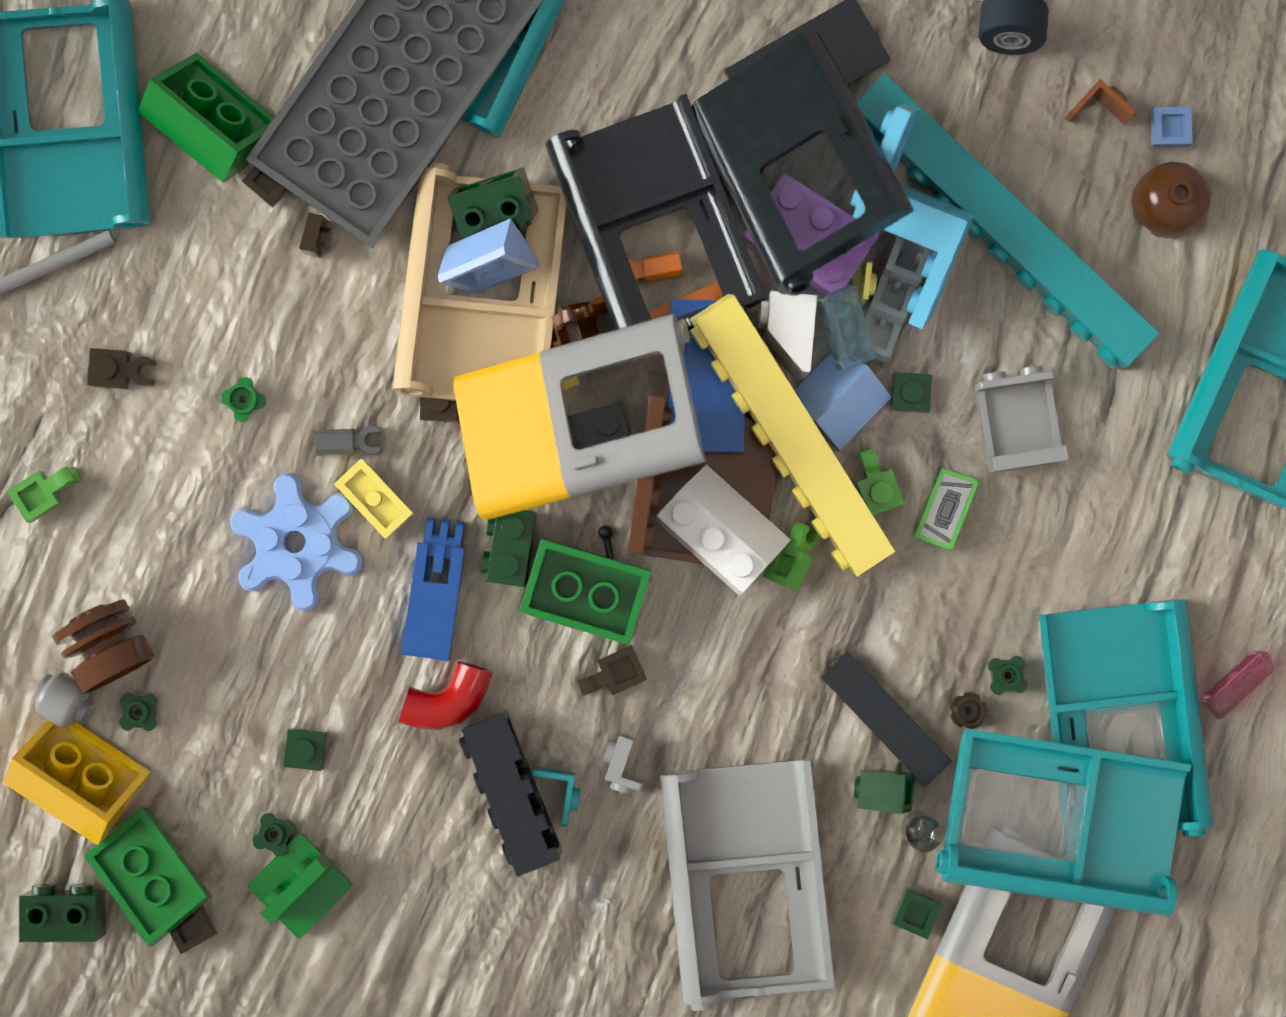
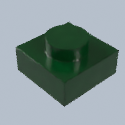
M894 372L890 411L929 413L932 375Z
M287 729L283 767L322 771L327 732Z
M905 887L891 923L928 940L942 904Z

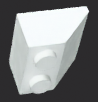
M771 291L767 301H761V306H759L757 328L764 329L763 339L797 379H805L811 371L817 295L799 294L790 296Z

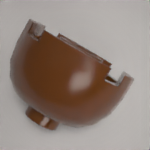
M1171 161L1154 166L1140 178L1133 189L1131 206L1135 219L1140 225L1143 224L1146 229L1150 230L1151 234L1156 237L1172 239L1186 235L1202 222L1210 207L1211 193L1207 180L1198 169L1187 163Z

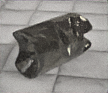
M916 810L904 816L900 826L901 835L912 848L919 852H931L941 843L934 840V828L941 826L928 813Z

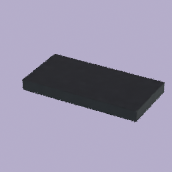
M844 0L724 69V74L727 79H730L797 35L808 31H816L821 35L847 86L888 64L891 58L856 0Z

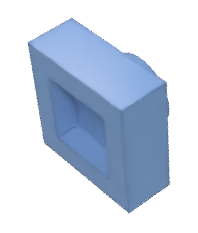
M1154 107L1151 109V147H1189L1192 145V107Z

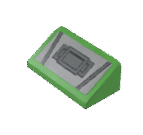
M941 468L914 538L946 551H952L979 481Z

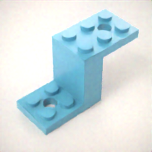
M907 103L897 106L893 111L889 110L880 128V133L885 134L880 147L894 173L920 111L919 108ZM901 185L915 211L884 230L934 250L932 255H929L921 276L927 278L925 285H919L918 289L914 291L906 309L907 312L912 313L908 324L923 329L932 318L975 214ZM855 190L850 205L856 207L852 217L857 219L865 212V206L857 190Z

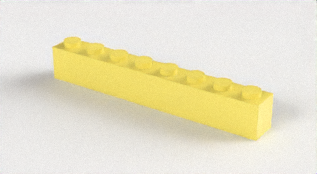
M727 294L690 318L695 328L690 330L693 338L702 350L706 347L709 348L716 359L710 363L722 382L728 379L736 392L731 395L733 401L742 414L749 412L756 424L751 427L754 434L763 446L769 443L776 454L771 459L783 478L789 475L794 482L796 488L791 490L794 497L803 509L809 506L816 519L811 521L823 541L829 538L836 550L831 552V555L843 572L849 569L858 577L894 553L895 550L736 297L732 294Z

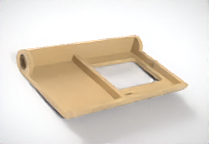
M431 163L426 168L417 186L392 391L407 396L456 401L453 383L456 375L551 349L553 331L551 317L554 316L567 204L561 186L530 183L539 210L534 219L531 220V224L527 226L525 241L538 259L540 267L521 275L519 297L514 301L457 296L446 293V284L440 283L438 278L446 246L451 244L454 219L447 197L454 188L486 178L457 176L454 172L450 171L448 165L442 163Z

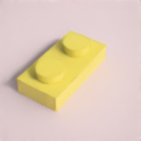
M362 458L334 483L385 539H388L414 515L413 511Z

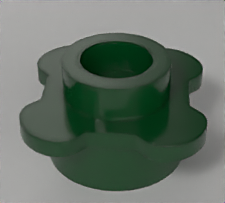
M1013 656L1010 660L993 658L989 661L988 669L991 671L990 677L992 680L990 689L994 694L1002 695L1005 691L1012 690L1022 693L1027 689L1028 683L1023 676L1025 661L1022 657ZM1006 672L1011 673V677L1009 679H1006L1004 677V674Z
M132 693L124 694L120 699V705L123 707V717L119 720L121 728L126 731L133 728H143L145 731L153 730L157 726V719L155 717L158 699L151 693L139 697L134 696ZM137 708L142 710L140 716L135 713Z
M272 813L264 814L260 818L261 827L259 833L253 837V845L257 849L266 848L271 850L278 857L286 855L289 850L288 844L292 840V835L296 832L294 822L276 819ZM273 831L277 832L275 839L271 837Z

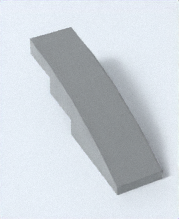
M896 235L876 285L875 294L871 298L853 345V351L887 364L900 329L907 317L908 312L906 309L910 299L921 282V274L932 252L931 249Z

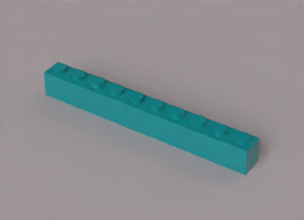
M884 73L857 101L862 114L880 145L885 134L880 133V128L889 110L893 111L897 106L906 103L919 108V114L899 160L908 169L906 174L910 180L921 188L925 185L935 195L933 198L975 214L967 234L974 239L980 237L989 246L988 252L997 262L1002 265L1007 263L1017 272L1015 274L1017 281L1030 291L1034 288L1044 298L1042 303L1055 316L1061 314L1072 324L1069 327L1072 333L1083 342L1089 340L1099 350L1097 355L1106 365L1111 368L1116 366L1119 370L1129 366L1154 340L1159 332Z

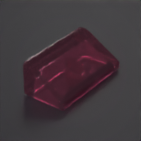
M1253 650L1202 697L1201 702L1217 719L1224 718L1274 671L1271 655L1267 651Z

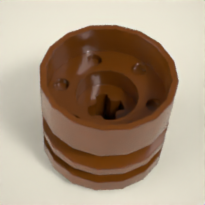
M125 599L110 604H101L77 615L52 636L56 645L75 641L74 644L61 652L64 659L79 655L83 656L84 661L71 671L82 694H87L110 684L155 658L144 635H137L128 639L124 636L123 633L137 623L134 616L120 621L116 620V618L130 609Z

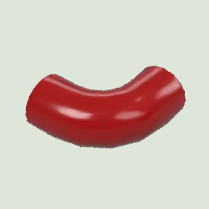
M457 661L452 679L444 690L433 693L409 687L398 723L430 730H441L462 723L478 709L488 691L493 672L477 665Z

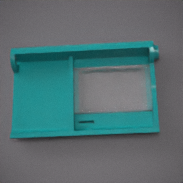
M1187 599L1038 615L1052 742L1191 764V770L1184 782L1177 830H1182L1183 836L1186 837L1206 835V828L1213 826ZM1057 781L1064 843H1066L1075 789L1071 783Z
M967 728L963 732L959 748L944 848L937 852L935 871L936 873H941L943 882L1171 916L1177 901L1176 881L1170 877L1184 782L1191 770V764Z

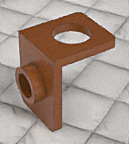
M1099 79L1064 119L1069 122L1092 96L1125 125L1136 116L1137 112L1127 104L1128 99L1122 91L1114 86L1109 87Z

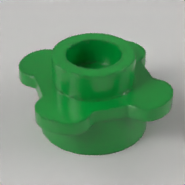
M242 377L238 380L237 384L233 385L229 390L222 392L221 402L224 405H228L234 412L235 420L245 422L253 411L265 407L266 397L263 394H258L250 378ZM242 396H246L247 401L245 403H241L240 398Z

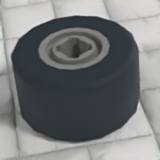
M1043 0L983 1L980 9L978 32L981 45L990 51L1007 55H1022L1038 50L1044 46L1047 39L1048 6Z

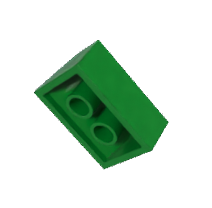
M197 52L150 79L137 110L139 114L222 183L249 165V162L245 159L275 118Z

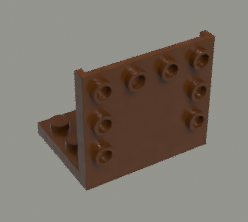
M650 395L645 432L670 425L672 408L665 406L666 397ZM744 418V453L704 452L705 462L638 479L627 549L628 553L703 564L656 521V516L706 464L770 520L777 471L771 459L776 454L769 443L763 446L757 439L751 428L756 424L754 419Z

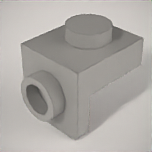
M619 733L617 742L609 740L603 761L609 763L605 780L611 782V789L631 795L633 789L641 791L643 781L623 774L634 738Z

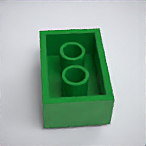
M542 538L519 612L630 645L652 570Z

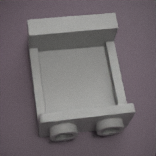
M1042 365L1020 369V376L1007 378L1005 371L984 374L983 381L973 385L987 473L1069 460L1067 445L1062 446L1052 388V379L1055 378L1054 370L1043 372Z

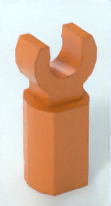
M678 251L642 257L641 262H634L632 259H628L637 282L645 279L647 283L683 276Z

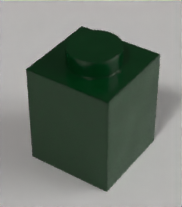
M874 768L861 770V776H857L854 785V796L856 799H859L858 809L899 814L911 812L915 773Z

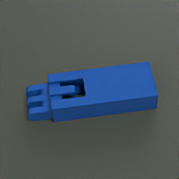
M427 517L423 543L417 542L401 655L450 661L466 549L462 548L465 522L457 521L455 536L449 535L450 520L442 519L440 534L434 533L436 526L435 518ZM433 557L432 572L443 573L444 558L449 559L446 584L430 582Z

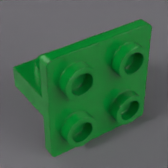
M299 833L288 844L289 850L287 854L280 857L276 856L248 883L247 887L267 907L260 914L270 924L279 919L297 938H302L352 888V883L303 833Z

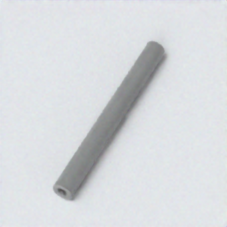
M107 230L0 278V295L115 244L116 241L110 230Z

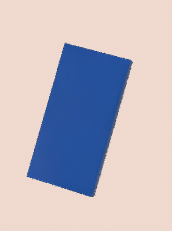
M671 299L670 314L680 317L710 306L718 300ZM688 331L690 342L684 343L685 350L683 356L703 452L744 453L745 414L741 413L731 397L736 391L728 379L722 382L710 364L716 359L709 348L706 347L702 350L691 332ZM669 384L668 407L672 408L670 425H672L676 420V413Z

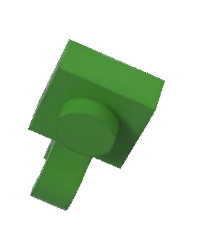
M874 448L856 453L865 478L856 481L855 484L871 514L874 516L905 504L893 470L888 469L881 472Z
M66 466L49 478H47L44 471H37L7 492L26 523H32L63 503L57 493L75 485L82 479L74 467L69 469Z
M796 522L793 525L789 538L791 541L766 567L763 573V577L796 592H798L813 560V557L806 553L815 548L820 540L817 531L810 529L809 526L800 522Z

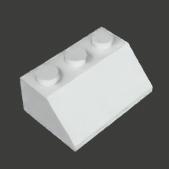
M707 464L679 490L656 516V521L739 596L747 590L791 541Z

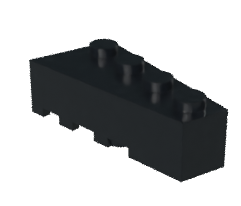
M505 710L462 729L463 737L459 738L460 746L466 759L472 758L477 770L476 773H473L476 786L480 794L485 793L490 805V808L487 809L489 818L494 829H499L503 840L501 845L508 864L512 865L516 878L560 860L563 849L534 777L531 776L530 767L507 711Z

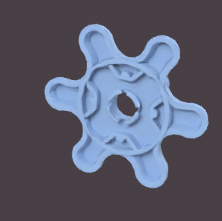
M284 473L275 480L276 504L271 511L266 514H258L250 509L242 508L235 511L231 516L230 525L232 530L240 536L250 538L256 547L254 560L240 570L238 578L241 587L251 592L262 589L270 580H282L290 588L292 605L299 611L307 612L313 610L319 602L317 580L322 573L333 570L345 576H353L362 568L363 560L360 553L355 549L343 546L337 538L339 525L353 514L354 505L343 493L332 495L323 504L312 505L303 497L301 480L292 473ZM294 531L301 532L305 537V546L298 553H292L286 546L288 534Z

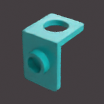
M532 767L531 776L568 781L561 825L567 827L570 810H578L581 789L574 788L576 773Z

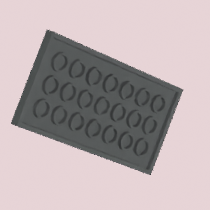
M356 0L245 160L373 248L418 184L426 168L434 161L533 19L543 0Z

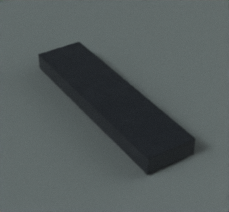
M848 651L820 676L911 773H915L916 779L924 787L930 784L952 762L942 749Z

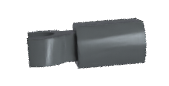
M367 426L359 433H355L354 428L316 430V455L355 454L356 449H361L371 455L379 454L382 452V448L376 446L369 447L367 437L373 433H381V428Z

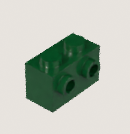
M524 167L454 188L447 197L462 239L510 218L518 230L523 229L531 224V220L534 219L539 210Z
M522 510L488 520L486 535L493 536L491 551H484L482 557L481 573L487 574L486 582L526 587L537 518L536 512Z
M55 884L32 885V890L19 896V942H96L105 936V890H93V884L70 885V890H55Z

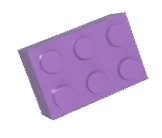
M785 173L782 174L771 191V195L799 250L809 248L856 219ZM747 229L743 235L746 247L761 256ZM879 233L852 248L846 254L837 257L812 272L814 276L809 283V288L835 304L879 236Z

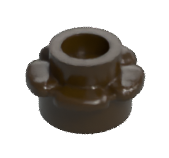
M965 692L963 696H956L950 704V709L952 710L951 719L958 727L965 726L968 729H975L982 724V720L987 715L985 702L981 701L979 695L973 692ZM970 707L971 713L966 714L965 708Z

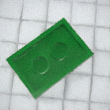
M141 807L103 839L98 846L96 845L84 855L147 946H155L212 898L209 891L148 808Z

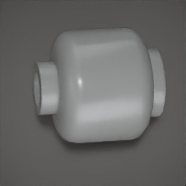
M59 672L54 676L51 674L46 675L32 697L36 702V713L60 728L70 727L75 721L80 724L83 723L93 708V704L89 702L91 692L82 694L74 677L66 672Z

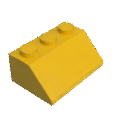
M47 720L11 758L3 783L98 846L119 822L151 771L77 722L73 723L70 727L60 728Z

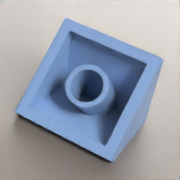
M510 218L446 246L438 278L440 283L477 294L540 266L538 259Z
M839 345L794 390L821 434L839 451L892 398L872 370Z

